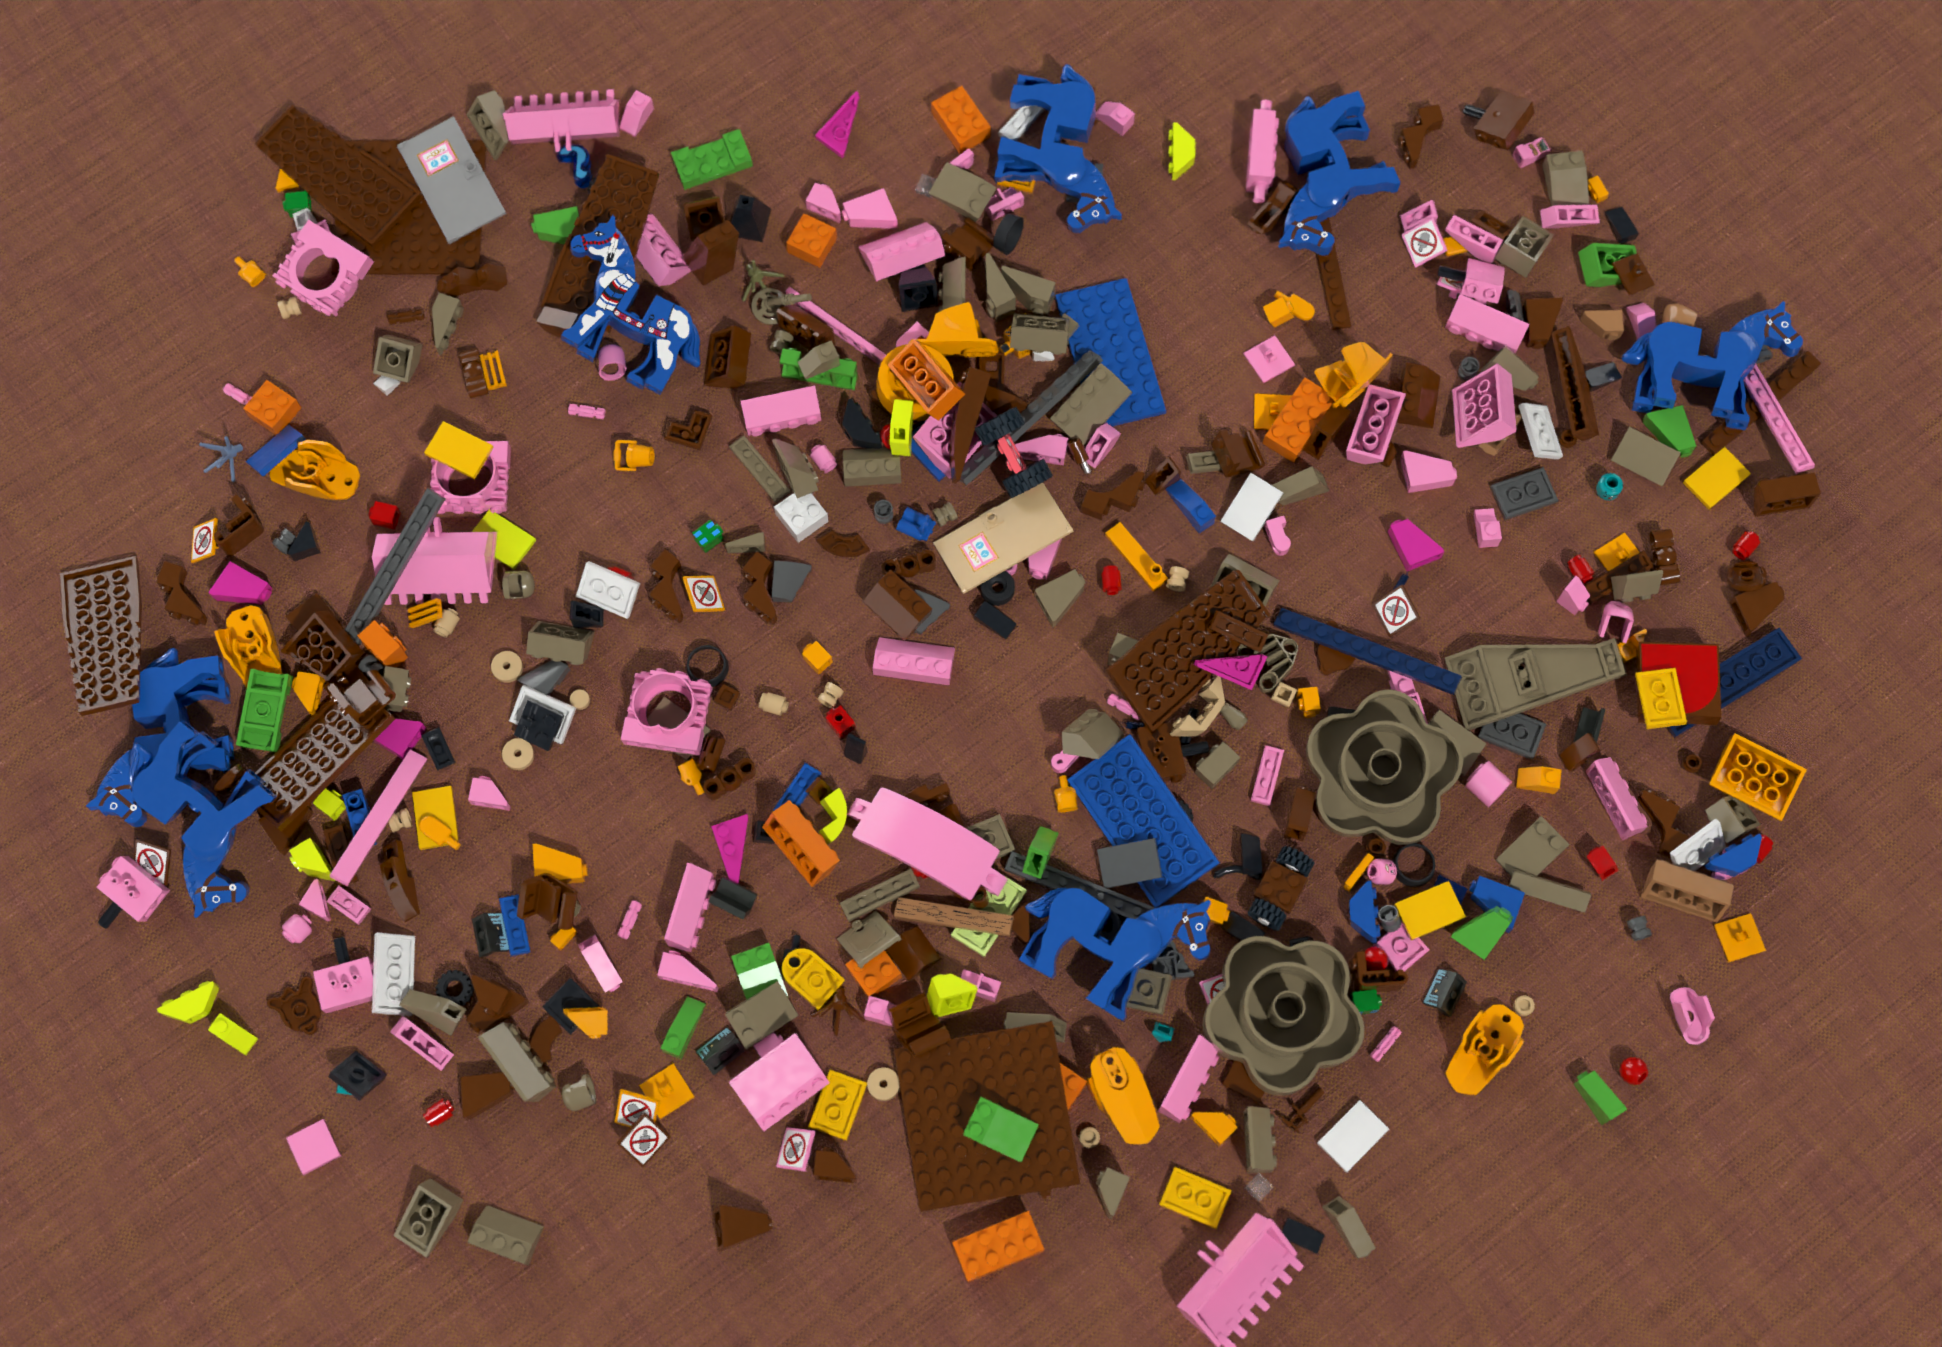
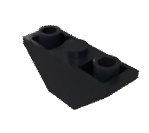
M850 398L847 402L842 423L843 432L853 446L866 449L882 448L880 434L874 432L871 428L873 425L868 417L865 418L863 416V410L859 403H854L852 398Z

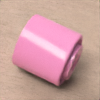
M1487 761L1485 764L1482 763L1469 776L1465 787L1489 808L1510 786L1512 781L1490 761Z

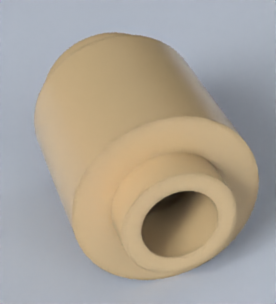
M451 608L443 609V618L436 620L433 631L447 638L448 635L452 634L460 620L457 616L458 613Z
M769 692L767 694L763 693L759 702V708H762L763 711L779 716L782 713H786L789 706L786 697Z

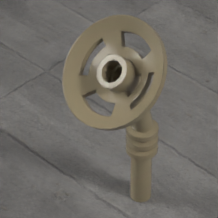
M766 288L754 296L752 312L758 321L767 325H774L778 323L776 311L780 308V305L787 306L794 305L797 302L811 301L812 296L811 294H783L779 290ZM765 293H775V294H777L778 296L771 295V294L766 295ZM761 298L762 309L757 310V300ZM763 314L769 317L775 316V319L764 318Z

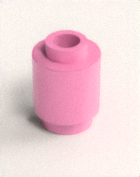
M819 444L811 450L810 457L821 471L828 473L837 466L835 457L825 445L821 446Z

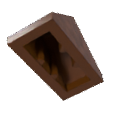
M1168 457L1146 479V483L1152 492L1158 495L1180 479L1181 471L1172 458Z
M1024 903L1012 915L1014 920L1011 932L1025 946L1029 943V912L1025 909V906L1029 903Z

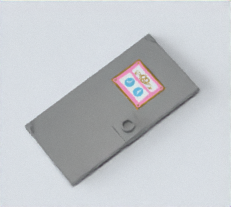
M454 117L397 145L442 229L448 244L506 214Z

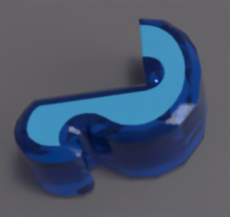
M571 144V151H567L566 146L561 147L560 152H557L558 162H574L573 178L575 179V185L579 188L590 186L589 182L592 181L588 150L576 144Z

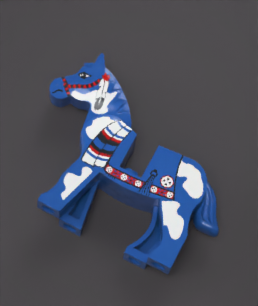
M614 215L611 216L608 223H599L593 232L575 236L570 245L571 254L579 258L588 255L591 259L601 261L602 264L594 286V303L580 315L578 321L572 327L564 330L561 340L575 347L578 355L591 362L594 361L608 325L624 336L648 345V357L641 366L629 373L626 381L641 390L646 387L661 395L675 370L678 353L681 352L683 361L693 367L698 368L701 364L699 356L700 337L690 314L684 308L658 295L655 296L642 320L639 319L640 317L633 312L628 313L630 306L637 296L640 285L635 281V265L631 251L624 236L616 228Z

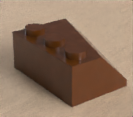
M787 305L776 311L779 327L785 332L790 333L807 350L811 351L814 347L831 340L833 345H835L834 330L807 313L802 307Z
M328 610L314 612L281 650L282 653L290 655L298 663H303L311 671L327 681H331L339 672L342 673L353 666L364 653Z

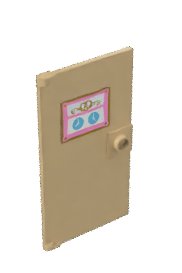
M1041 483L999 506L993 507L979 515L976 519L933 543L960 587L961 592L965 594L1074 531L1044 483Z

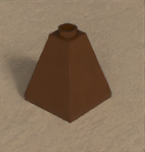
M719 1205L714 1210L718 1252L763 1235L773 1227L772 1218L768 1217V1214L726 1205Z

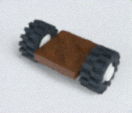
M1283 846L1276 858V863L1271 862L1254 894V897L1257 899L1253 901L1247 913L1248 916L1256 920L1257 923H1261L1264 927L1279 931L1287 916L1285 912L1291 913L1308 881L1307 877L1315 863L1313 859L1303 854V852H1299L1298 849Z

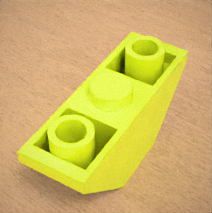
M1173 123L1172 130L1169 129V141H1172V146H1169V157H1172V162H1169V173H1172V180H1177L1194 165L1195 139L1178 123Z
M894 399L890 424L892 455L911 456L914 401Z
M206 981L200 984L199 988L194 991H185L180 995L181 997L163 1002L162 1006L157 1008V1011L164 1016L192 1024L209 1015L219 991V986L213 981Z

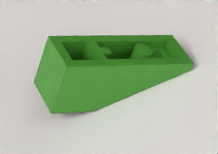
M687 996L661 1046V1050L664 1053L682 1060L706 1006L705 1003Z

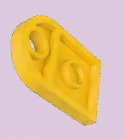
M801 948L791 951L785 957L782 964V975L786 983L818 1011L845 981L818 955L808 949ZM792 957L798 958L800 965L795 968L791 967L789 959Z

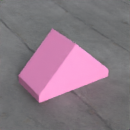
M1640 303L1626 307L1637 340L1656 328L1655 311L1647 304Z
M316 879L310 885L299 905L325 921H331L323 884Z

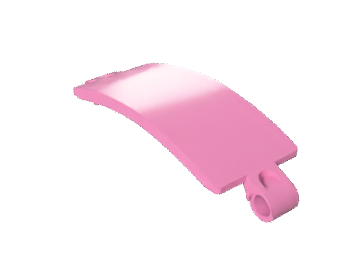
M880 788L872 803L856 798L847 812V815L859 822L852 834L853 838L915 868L967 900L973 899L980 886L998 897L1007 882L1005 876L991 868L999 855V849L947 817L896 792Z

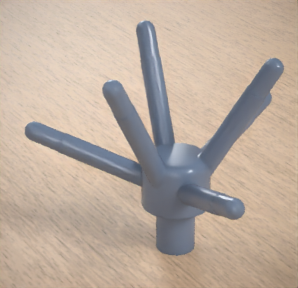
M227 436L224 438L227 446L199 443V446L221 451L222 457L207 467L204 473H207L215 466L220 468L229 459L231 480L235 482L233 457H236L238 452L243 451L242 445H231Z

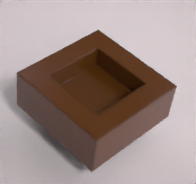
M723 684L714 699V703L732 711L741 694Z
M817 777L805 792L818 805H821L820 801L831 794L833 790L821 778Z

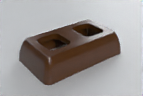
M999 352L995 356L979 357V370L991 374L990 379L998 381L996 389L1004 391L1005 355ZM997 362L998 370L986 371V363Z

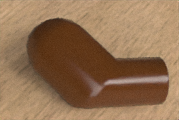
M1390 441L1384 460L1381 462L1385 467H1390L1396 455V449L1392 441Z

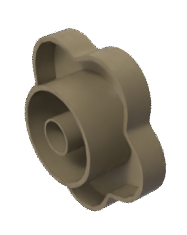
M1381 690L1369 695L1361 702L1354 713L1335 714L1324 718L1313 728L1306 746L1308 764L1320 782L1316 794V810L1324 826L1331 832L1343 837H1359L1369 833H1376L1384 840L1398 845L1417 843L1431 833L1440 816V797L1456 783L1463 768L1462 750L1455 738L1441 728L1428 725L1418 704L1405 693L1396 690Z
M1264 936L1249 937L1240 941L1225 959L1222 969L1223 989L1208 1004L1203 1016L1205 1038L1213 1044L1214 1048L1218 1051L1217 1053L1228 1059L1243 1063L1249 1078L1259 1089L1277 1096L1298 1092L1313 1079L1319 1068H1331L1343 1064L1358 1051L1364 1038L1362 1016L1347 995L1350 974L1346 960L1333 946L1320 941H1306L1292 947H1287L1275 939Z

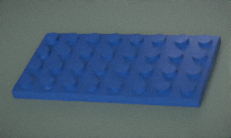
M1127 278L1055 295L1060 317L1065 313L1079 323V328L1068 340L1074 364L1090 350L1100 355L1103 360L1101 363L1132 391V394L1105 423H1108L1110 426H1117L1166 414L1164 401ZM1092 370L1082 381H1080V385L1088 378V376L1094 370Z
M1131 734L1115 744L1101 758L1093 760L1067 779L1112 846L1156 838L1163 878L1138 882L1155 908L1163 905L1221 863Z

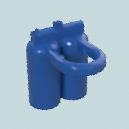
M907 507L898 522L896 530L919 541H927L929 535L933 533L936 522L930 518V515H924Z

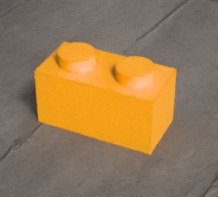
M1599 176L1588 179V191L1591 193V197L1595 200L1596 204L1606 200L1609 193Z
M573 927L569 930L560 929L551 936L550 942L561 951L578 932Z

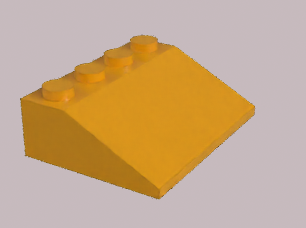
M1734 733L1729 737L1721 753L1709 785L1782 821L1807 769Z

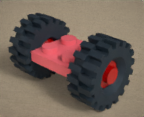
M1017 407L975 428L983 446L998 439L997 447L1000 453L1005 454L1007 457L1006 464L1009 470L1015 473L1002 481L1011 498L1036 487L1053 476L1044 459L1026 467L1009 433L1025 424Z

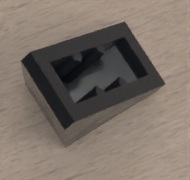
M307 521L287 553L293 561L321 553L315 531Z
M573 600L570 601V621L573 627H603V608Z

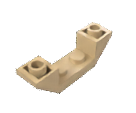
M1219 676L1212 680L1209 679L1202 686L1203 690L1199 695L1208 702L1203 709L1205 711L1204 714L1198 716L1196 720L1190 715L1183 719L1179 717L1172 725L1174 729L1170 733L1171 736H1198L1206 731L1225 705L1222 682Z

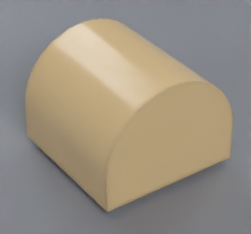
M1279 682L1271 700L1289 708L1297 689Z

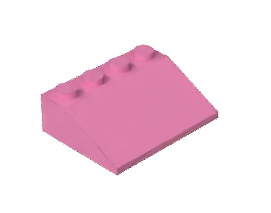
M927 222L858 247L876 281L945 256L940 235Z
M1498 363L1452 390L1456 446L1458 448L1502 440L1516 432L1512 375Z
M958 382L957 385L961 388L962 383ZM984 403L982 404L975 428L997 416ZM955 405L939 421L930 416L913 436L914 440L933 464L949 479L951 478L950 437ZM974 431L965 463L982 444L976 431Z
M794 1033L729 1081V1084L761 1129L766 1131L829 1084V1081Z

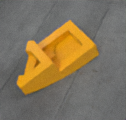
M1646 629L1632 635L1627 640V643L1621 642L1618 644L1624 664L1637 656L1636 650L1639 642H1644L1645 635L1647 634Z

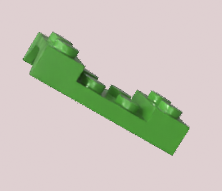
M740 129L723 134L722 139L690 150L688 147L671 152L672 160L676 165L684 190L753 167L751 156Z
M794 348L782 349L780 364H783L782 377L855 390L858 372L857 363L852 359H839L840 366L805 380L798 365V362L802 359L801 352Z
M256 669L250 670L236 741L237 746L277 752L279 750L282 736L280 733L287 695H290L293 676L263 672Z

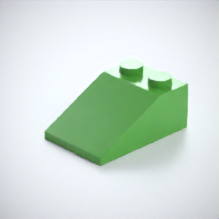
M1592 243L1579 251L1578 254L1586 286L1604 287L1622 284L1612 263L1636 254L1635 245Z
M770 943L731 956L746 1000L777 981L787 995Z
M981 1097L963 1135L1022 1162L1039 1124Z

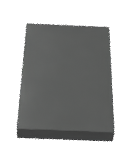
M1544 467L1490 486L1504 520L1558 502Z
M1518 713L1482 726L1478 738L1533 760L1546 723Z
M1156 838L1097 849L1104 888L1163 878Z

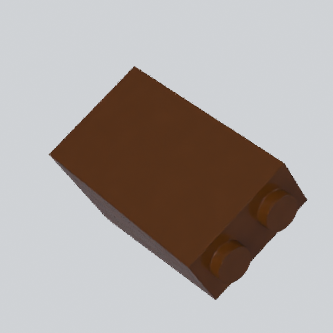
M727 220L698 235L682 257L683 261L703 286L734 269L739 232Z

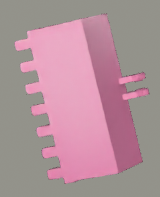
M613 89L606 91L607 100L599 101L598 91H591V101L584 102L583 92H576V102L568 103V93H561V103L553 104V95L546 94L545 105H538L537 95H531L530 106H522V97L515 96V107H510L503 113L508 139L512 144L554 141L555 151L560 152V141L566 140V149L571 151V140L620 137L619 99L614 100Z
M435 517L433 520L435 532H430V527L428 528L386 600L385 605L392 604L391 594H399L400 604L405 605L408 603V594H415L416 604L424 603V594H431V599L433 600L435 598L440 599L441 593H447L449 604L456 603V593H463L464 603L466 604L472 603V593H479L480 602L488 603V593L492 591L497 532L446 533L442 532L440 518ZM401 533L377 534L372 553L375 577Z
M1257 1213L1254 1214L1223 1252L1211 1241L1208 1240L1205 1243L1218 1257L1213 1261L1204 1251L1199 1250L1197 1254L1210 1268L1177 1305L1182 1315L1216 1347H1220L1221 1344L1224 1347H1236L1227 1337L1234 1331L1240 1338H1245L1247 1331L1239 1323L1243 1318L1247 1319L1252 1325L1259 1321L1250 1311L1255 1304L1264 1312L1270 1308V1305L1262 1298L1266 1291L1275 1298L1281 1295V1291L1272 1283L1277 1277L1286 1285L1291 1283L1292 1278L1284 1271L1288 1264L1298 1272L1304 1267L1295 1258L1298 1253L1274 1221Z

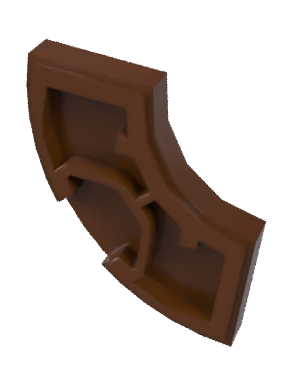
M831 530L817 539V543L824 550L840 557H855L870 551L859 534L852 537H843Z
M549 1016L537 1027L530 1043V1052L533 1056H538L543 1064L552 1060V1044L563 1033L559 1023L553 1017Z

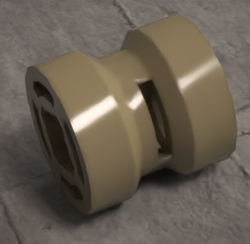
M777 330L774 336L775 341L771 343L770 350L781 355L782 349H788V346L792 343L793 336L788 332Z
M950 502L944 504L942 508L932 510L933 516L940 527L946 525V522L949 520L954 521L958 519Z

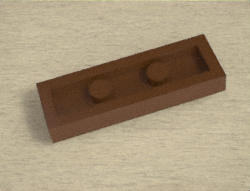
M1215 611L1208 628L1256 652L1262 651L1268 634L1220 611Z
M343 825L323 830L333 868H335L349 846ZM357 872L349 884L359 881ZM337 881L338 886H345L344 884Z

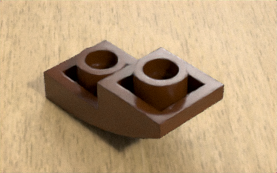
M1587 733L1560 754V757L1568 771L1571 772L1587 762L1586 759L1600 751V748L1593 736Z

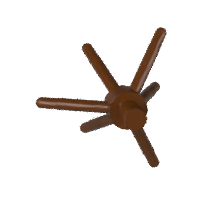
M844 988L837 989V994L833 996V1001L811 1014L812 1017L817 1015L822 1017L832 1007L836 1009L835 1036L838 1035L840 1014L843 1009H845L851 1020H854L855 1016L860 1021L865 1022V1019L846 1003L847 997L845 996Z

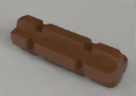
M418 309L415 312L413 310L398 312L396 315L395 313H390L387 318L389 324L392 325L397 324V322H413L415 319L417 321L424 320L425 314L423 309Z

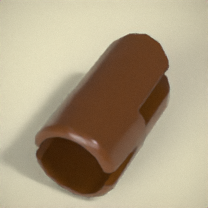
M707 735L697 762L699 769L705 772L710 769V773L715 772L726 739Z

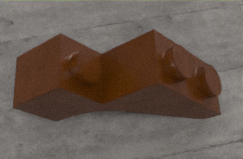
M1439 104L1418 108L1416 116H1414L1415 126L1401 130L1398 144L1403 148V160L1408 164L1409 169H1413L1417 165L1424 137L1428 133L1442 127L1444 118Z
M1285 180L1280 182L1268 201L1252 216L1247 225L1257 234H1264L1273 230L1282 213L1290 208L1300 190Z
M486 263L477 271L457 267L437 282V289L439 293L451 297L477 290L499 291L508 284L506 267Z
M1137 471L1109 492L1099 493L1088 489L1081 505V513L1102 521L1103 516L1108 515L1111 505L1130 512L1131 508L1136 507L1139 497L1137 494L1139 490L1143 491L1145 487V473Z
M665 549L650 565L652 576L660 581L649 593L650 603L658 610L660 608L665 611L664 614L671 621L676 620L680 623L683 620V613L673 589V579L681 568L680 560Z
M756 552L742 568L744 578L753 584L743 596L744 606L751 612H757L759 618L765 623L770 622L774 625L777 622L776 611L765 587L766 578L773 569L771 561L759 552Z
M164 561L156 583L161 587L160 590L170 594L165 610L174 619L180 620L183 618L188 623L196 626L198 624L206 625L207 617L185 593L186 570L182 566Z
M1643 790L1639 794L1637 801L1660 832L1661 843L1657 853L1671 859L1670 852L1689 838L1683 830L1671 828L1680 807L1673 800L1659 797L1654 791Z

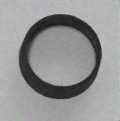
M1007 214L1002 219L995 233L994 248L1005 255L1010 254L1014 250L1023 231V217Z
M711 645L697 647L690 653L687 660L686 670L691 681L697 682L698 680L689 668V662L693 655L701 650L712 649L722 655L724 666L717 677L706 681L712 687L719 685L724 681L729 670L726 656L718 648Z
M1409 844L1400 848L1392 860L1397 868L1396 878L1406 886L1419 887L1425 885L1431 880L1435 872L1434 855L1427 847L1421 844ZM1418 847L1429 854L1433 862V869L1426 878L1411 880L1401 873L1398 867V857L1405 848Z

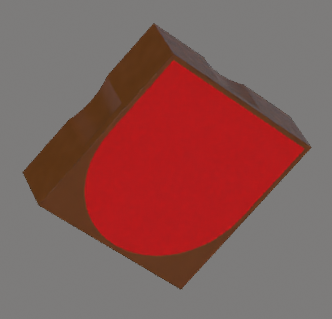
M1639 642L1636 650L1637 672L1675 668L1687 724L1718 725L1721 719L1719 644ZM1638 693V723H1645Z

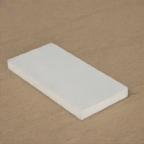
M375 933L372 1013L413 1015V1013L402 1008L399 1004L410 989L413 990L415 936Z

